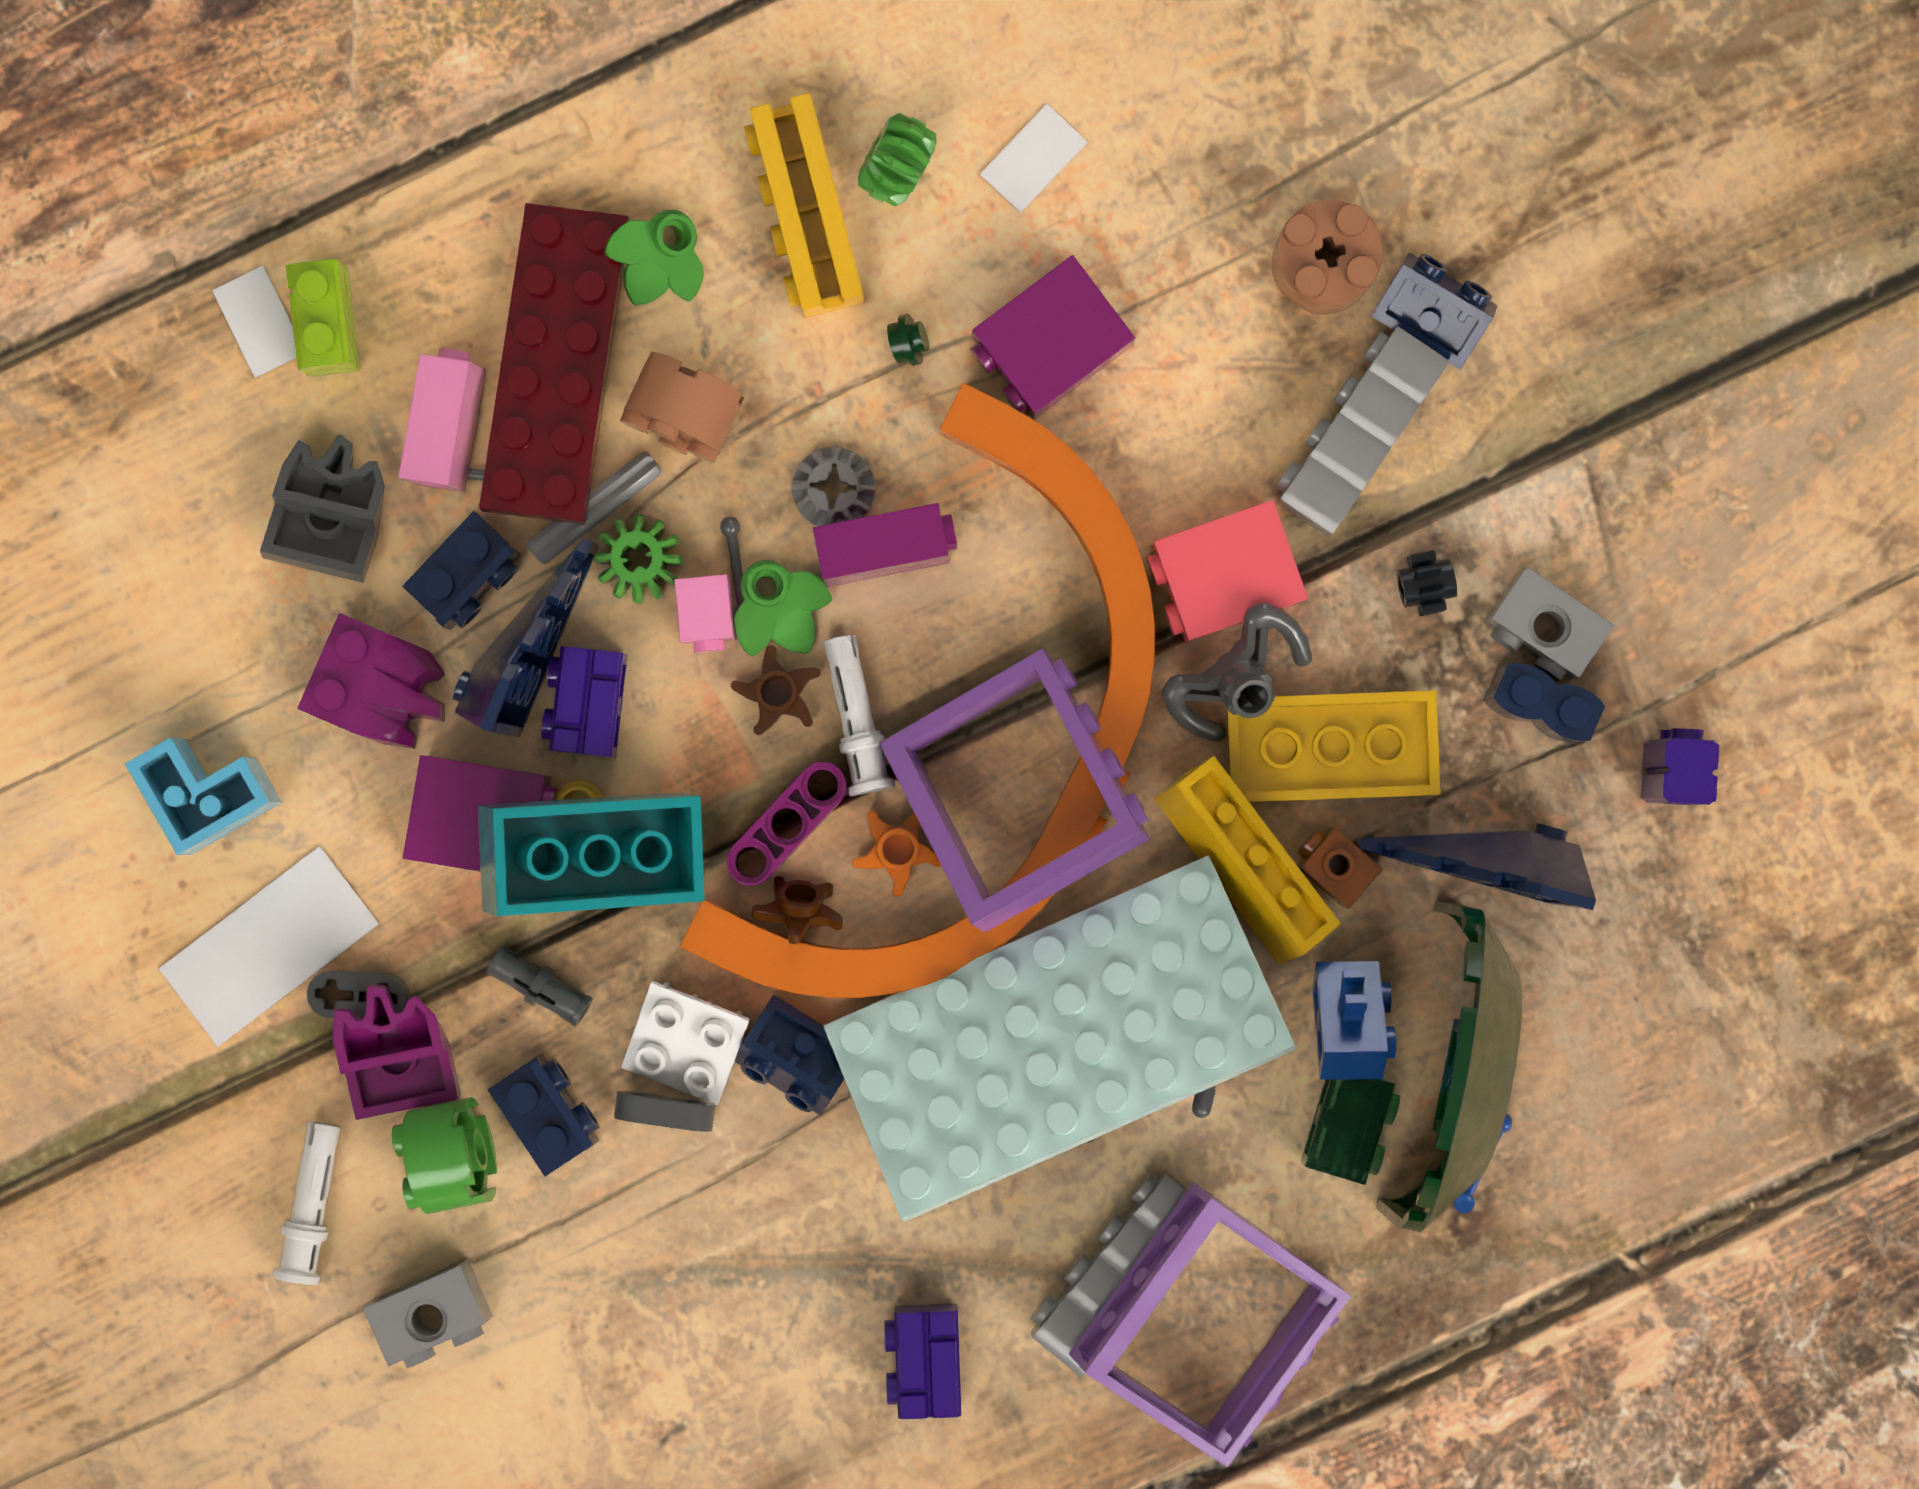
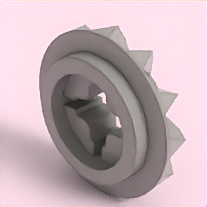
M839 446L815 449L798 464L792 481V493L795 505L802 516L810 523L822 526L863 518L874 500L875 481L870 467L858 453ZM833 466H837L840 482L848 484L849 487H856V491L848 490L847 493H839L837 501L834 502V510H829L830 502L826 492L819 491L818 488H812L811 484L819 485V482H827L830 473H832Z

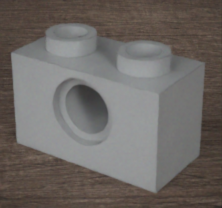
M1529 567L1518 570L1484 620L1486 624L1494 629L1490 634L1494 640L1513 652H1517L1520 647L1537 658L1533 664L1536 668L1542 670L1558 682L1561 681L1563 676L1569 680L1579 678L1614 627L1609 621ZM1539 614L1551 616L1557 624V635L1551 642L1540 640L1534 632V621Z
M468 1258L375 1299L363 1308L388 1367L400 1361H404L406 1368L420 1364L436 1355L433 1349L434 1346L452 1339L455 1347L467 1343L484 1334L481 1325L485 1324L493 1316ZM430 1304L440 1310L443 1317L441 1328L429 1329L420 1322L418 1312L421 1305Z

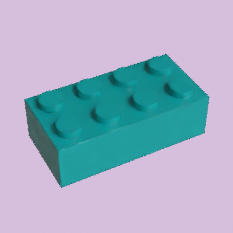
M681 792L478 805L482 911L499 917L705 901L701 796Z

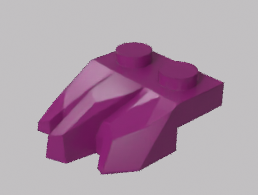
M339 613L297 709L384 745L415 749L417 735L409 728L410 720L421 718L444 722L445 704L423 691L426 683L439 681L445 673L430 651Z
M372 984L367 986L366 1015L364 1017H357L350 1009L334 1010L333 1044L340 1074H345L356 1120L459 1099L461 1091L448 1038L436 1015L417 996L408 999L404 1010L397 1012L387 986Z

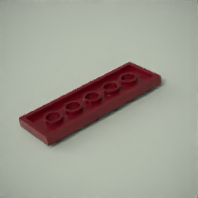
M525 203L479 509L482 512L582 525L586 523L624 269L623 263L614 261L605 255V248L611 235L621 225L630 221L626 215Z

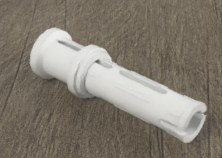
M856 635L841 636L823 642L842 721L844 738L840 739L839 749L840 753L846 754L853 784L848 788L850 796L895 787L894 779L887 776L882 748L879 744L885 740L884 735H881L880 730L876 731L874 720L872 719L866 683L858 654Z
M307 1122L305 1145L298 1173L294 1204L290 1220H285V1224L281 1225L280 1233L285 1236L280 1265L278 1268L273 1269L272 1277L291 1283L318 1285L321 1276L316 1273L321 1243L328 1239L329 1234L326 1231L327 1226L323 1225L324 1212L341 1127L325 1123Z

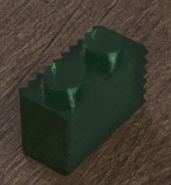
M1384 1078L1325 1080L1301 1157V1163L1307 1168L1366 1185L1369 1174L1377 1176L1385 1154V1145L1378 1144L1384 1123L1388 1125L1393 1124L1400 1104V1095L1393 1093L1395 1083Z

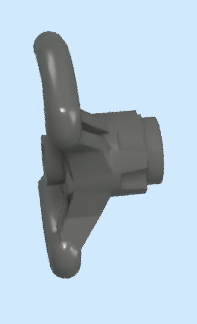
M1267 602L1252 606L1243 617L1244 624L1241 639L1229 652L1220 656L1213 666L1201 674H1178L1172 676L1162 689V698L1170 715L1182 728L1197 737L1214 742L1221 741L1226 734L1222 724L1204 719L1196 714L1187 705V701L1224 703L1233 715L1238 714L1245 718L1259 717L1270 708L1274 701L1275 693L1271 687L1273 680L1265 670L1269 628L1277 629L1284 636L1290 646L1294 663L1298 666H1307L1312 661L1308 638L1298 622L1287 612Z

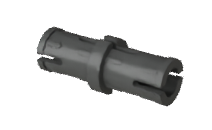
M503 945L502 948L500 947L486 971L488 975L495 977L525 995V1002L532 1006H535L537 1003L571 1023L574 1027L581 1022L593 1001V998L589 995H585L555 977V970L546 965L541 968L531 963L506 945Z

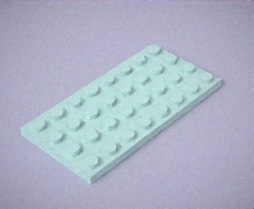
M1209 855L977 957L946 978L925 986L898 992L823 1026L898 1213L904 1222L1297 1050Z

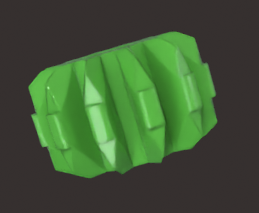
M898 113L888 118L877 138L872 143L865 161L859 170L858 186L869 192V196L882 203L885 201L893 206H897L905 202L910 193L914 191L918 181L922 178L923 172L935 151L937 143L936 133L926 128V124L914 117L909 118Z
M642 514L635 515L634 531L631 532L622 519H617L614 524L621 536L615 540L609 534L602 533L599 537L602 543L612 548L611 553L599 552L594 554V561L596 563L612 565V567L606 569L598 576L600 582L606 584L619 578L612 593L618 599H621L632 585V599L636 604L643 603L645 598L644 587L647 586L657 600L663 598V590L657 582L663 578L666 582L675 586V579H679L673 573L666 570L667 565L680 566L684 564V557L682 555L666 554L667 551L680 543L679 538L673 534L658 541L666 526L659 519L652 524L648 533H646V519ZM645 546L650 548L651 551L646 553V556L652 560L650 566L647 569L638 566L634 572L629 571L628 567L633 565V563L627 559L628 553L631 550L641 552Z

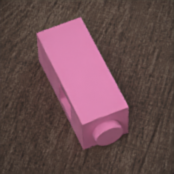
M440 348L438 356L420 354L398 478L416 485L465 492L486 373L485 369L470 362L471 354L446 348Z

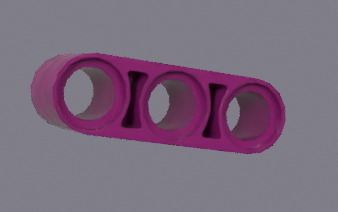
M827 762L811 764L733 845L728 853L727 867L734 880L748 886L764 883L773 876L833 812L846 796L848 788L846 776L839 767ZM823 770L833 773L838 781L836 794L826 801L814 798L809 789V782L812 776L818 771ZM782 809H793L798 812L802 819L801 831L794 838H782L774 829V818ZM747 847H756L765 855L766 867L757 877L747 876L739 869V855Z

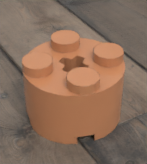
M1321 200L1308 204L1298 210L1287 221L1278 237L1272 254L1274 280L1280 292L1288 300L1290 299L1306 311L1314 314H1333L1346 310L1366 293L1378 276L1383 259L1381 236L1376 225L1361 206L1339 200ZM1322 248H1327L1330 254L1337 255L1338 258L1332 268H1328L1326 260L1316 259Z
M651 352L624 407L620 421L640 432L648 434L650 430L661 436L658 442L684 455H687L689 452L705 461L714 463L721 452L745 397H742V393L733 386L703 370L693 371L681 366L682 361L661 353Z

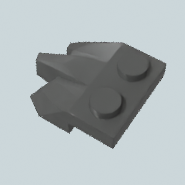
M338 434L325 456L318 460L312 457L311 447L298 440L282 464L272 494L275 505L260 548L262 558L364 583L379 535L385 488L378 462L368 461L359 469H353V443Z

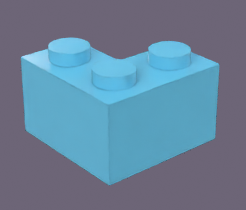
M170 737L125 763L177 855H193L282 803L257 758L243 756L207 777L189 743L184 738Z

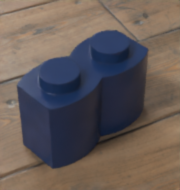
M1510 663L1499 666L1484 697L1485 703L1497 714L1515 721H1531L1543 734L1562 742L1591 740L1605 708L1601 700L1588 690L1574 685H1556L1553 679L1542 670L1522 663Z

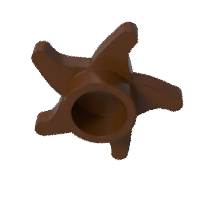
M769 645L766 648L763 659L762 676L749 683L733 681L731 688L743 697L758 703L760 716L758 723L753 728L756 735H763L778 721L782 714L797 717L805 727H811L813 725L812 716L800 695L810 680L821 676V671L813 667L787 672L777 660V649L773 645Z
M776 876L773 883L775 901L766 905L756 904L752 907L753 919L784 923L789 929L788 942L790 944H797L807 933L809 926H829L834 930H841L843 926V917L830 907L822 904L825 899L833 895L832 883L815 885L804 880H793L786 883L783 877Z

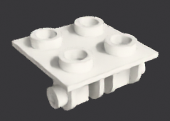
M651 981L621 1068L718 1105L739 1047L748 1030L750 1018L742 1016L743 1012L740 1010L734 1013L713 1004L714 1000L708 999L707 1002L698 999L699 994L694 993L691 996L670 988V983L666 981L664 984Z

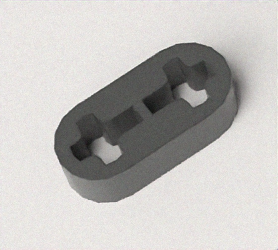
M330 970L322 972L312 979L307 990V1000L312 1010L323 1017L334 1018L335 1009H350L357 1017H364L366 1015V1000H363L364 992H367V986L372 984H389V992L398 996L397 1003H394L397 1012L404 1010L408 999H410V993L405 981L396 975ZM331 979H334L338 989L354 991L353 999L336 1001L334 1008H330L329 1000L325 997H320V989L329 986Z
M617 1091L614 1118L634 1123L710 1132L713 1128L716 1105L705 1101L643 1092Z

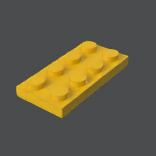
M1437 690L1275 696L1270 708L1264 714L1255 718H1245L1238 714L1233 715L1226 707L1228 773L1249 802L1441 795Z

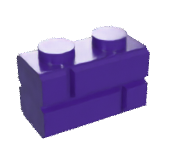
M561 646L560 657L551 656L547 685L549 688H556L554 709L545 708L541 731L542 739L550 740L549 751L616 758L627 654Z
M1686 728L1660 730V739L1649 740L1648 743L1644 744L1642 767L1647 769V773L1642 775L1641 799L1645 800L1646 803L1711 805L1717 799L1718 777L1713 775V771L1718 769L1720 745L1715 743L1714 740H1703L1704 730Z
M958 1304L895 1306L894 1320L884 1321L885 1352H896V1372L886 1373L887 1405L898 1404V1419L960 1417L961 1382Z

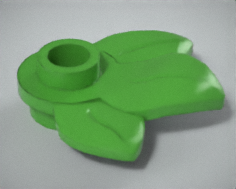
M678 210L661 211L655 214L649 222L642 220L628 221L611 235L606 244L605 255L608 258L627 264L624 271V286L633 305L650 303L663 295L669 288L681 299L691 301L697 294L703 280V265L694 251L697 240L695 226L686 214ZM666 227L672 228L676 234V240L672 246L667 245L662 237Z
M763 560L752 564L742 576L740 590L744 601L734 617V629L743 650L753 657L773 640L777 645L789 651L803 654L809 653L812 650L815 639V624L811 612L827 606L833 600L827 586L820 578L810 572H788L785 567L774 561ZM762 578H770L776 585L775 593L771 596H762L757 591V582Z

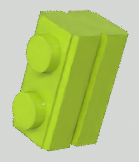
M338 259L285 265L288 288L293 291L289 295L298 370L304 372L309 377L360 371L348 268Z

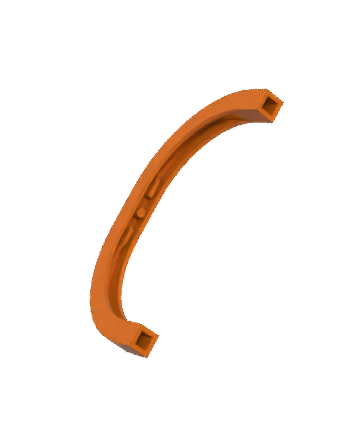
M962 383L939 429L940 436L998 464L1020 477L1038 491L1064 518L1076 534L1090 559L1100 584L1109 629V668L1106 689L1097 718L1101 730L1096 732L1095 736L1103 750L1110 747L1114 751L1123 767L1142 724L1150 695L1155 660V623L1151 591L1142 557L1129 525L1113 497L1092 469L1065 442L1043 425L1020 411ZM1081 755L1033 849L1012 878L1000 890L1102 833L1107 819L1099 816L1106 801ZM1124 770L1126 775L1119 778L1123 789L1131 774ZM1053 895L987 932L971 925L968 917L965 916L950 926L924 937L894 945L870 948H840L813 944L802 940L797 944H790L788 936L766 928L706 898L705 901L701 902L679 947L755 983L790 993L825 998H863L887 995L925 986L946 978L977 957L998 949L1018 934L1043 909Z

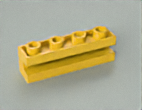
M811 93L791 97V104L771 109L770 103L749 108L753 124L744 126L751 156L762 155L766 174L757 176L764 206L775 205L780 224L770 227L777 256L788 255L793 274L784 276L783 279L790 306L801 305L804 317L809 318L863 304L865 300Z
M1214 755L1200 765L1190 768L1153 798L1198 859L1210 856L1229 900L1279 965L1305 955L1341 924Z

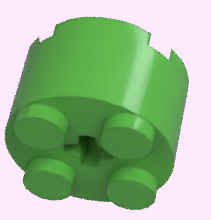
M470 1097L409 1110L404 1116L403 1123L392 1127V1143L395 1153L398 1157L403 1156L407 1177L403 1179L402 1189L409 1209L420 1207L424 1213L432 1214L490 1202L494 1199L496 1187L487 1189V1175L497 1173L495 1147L485 1115L475 1117L471 1108L479 1105L476 1099Z

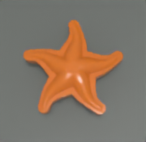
M874 810L867 813L870 832L876 844L867 855L852 860L854 868H885L894 883L893 895L900 897L908 882L912 866L922 863H929L935 867L941 866L935 852L918 842L920 822L915 813L903 820L897 827L882 822Z

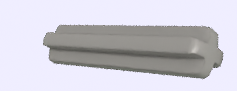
M641 452L590 492L585 525L553 521L528 541L530 551L539 562L543 564L549 563L659 477L662 472L661 467L648 452Z

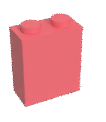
M1273 500L1154 541L1151 545L1154 554L1146 557L1155 585L1165 584L1171 604L1165 605L1164 611L1173 635L1182 633L1185 643L1244 623L1243 617L1246 611L1256 604L1267 602L1280 609H1285L1308 599Z

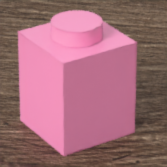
M724 574L675 579L680 642L684 645L693 644L694 653L725 650L724 641L736 640L731 578Z

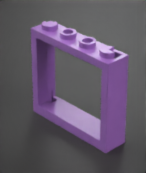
M1043 649L879 743L971 925L984 932L993 929L1150 840L1143 826V823L1149 820L1144 811L1143 804L1135 793L1127 796L1119 781V778L1126 775L1119 759L1110 747L1105 750L1102 749L1095 736V733L1101 730L1096 716L1086 702L1079 706L1071 691V688L1078 685L1074 675L1069 671L1063 658L1055 661ZM1041 680L1117 824L990 896L917 751Z
M1192 1182L1069 1352V1355L1087 1375L1228 1468L1243 1446L1248 1447L1252 1433L1265 1415L1277 1407L1282 1398L1283 1390L1296 1372L1308 1364L1312 1358L1314 1347L1327 1329L1339 1321L1337 1316L1351 1298V1295L1329 1276L1195 1182ZM1220 1221L1310 1285L1213 1420L1206 1427L1116 1367L1115 1363L1212 1229Z

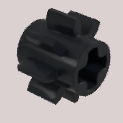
M1434 550L1408 556L1407 563L1409 567L1397 569L1396 571L1398 590L1404 608L1417 606L1419 617L1447 610L1445 599L1457 597V583L1451 561L1449 559L1437 561Z

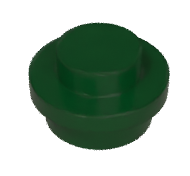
M908 313L900 315L898 322L888 324L887 326L888 341L892 354L898 364L907 362L912 366L922 364L923 352L929 351V341L925 327L921 321L914 322Z

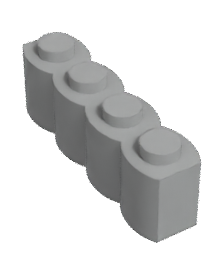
M1398 326L1389 337L1383 332L1378 334L1363 356L1371 364L1359 380L1351 374L1334 399L1342 407L1330 423L1322 417L1306 440L1305 444L1313 450L1301 466L1292 461L1276 485L1278 489L1283 491L1277 503L1327 537H1330L1335 532L1449 363V360Z
M1165 1170L1157 1178L1149 1173L1141 1181L1130 1197L1136 1202L1131 1211L1124 1218L1115 1214L1097 1236V1239L1103 1243L1098 1251L1090 1259L1082 1254L1063 1278L1069 1283L1065 1291L1057 1299L1048 1295L1030 1318L1036 1324L1031 1330L1032 1338L1079 1377H1082L1085 1372L1073 1360L1069 1352L1187 1191L1183 1185Z

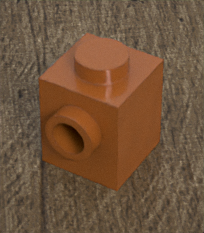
M1329 828L1324 834L1319 829H1316L1297 851L1303 857L1297 865L1302 873L1341 907L1349 909L1383 870L1336 828Z

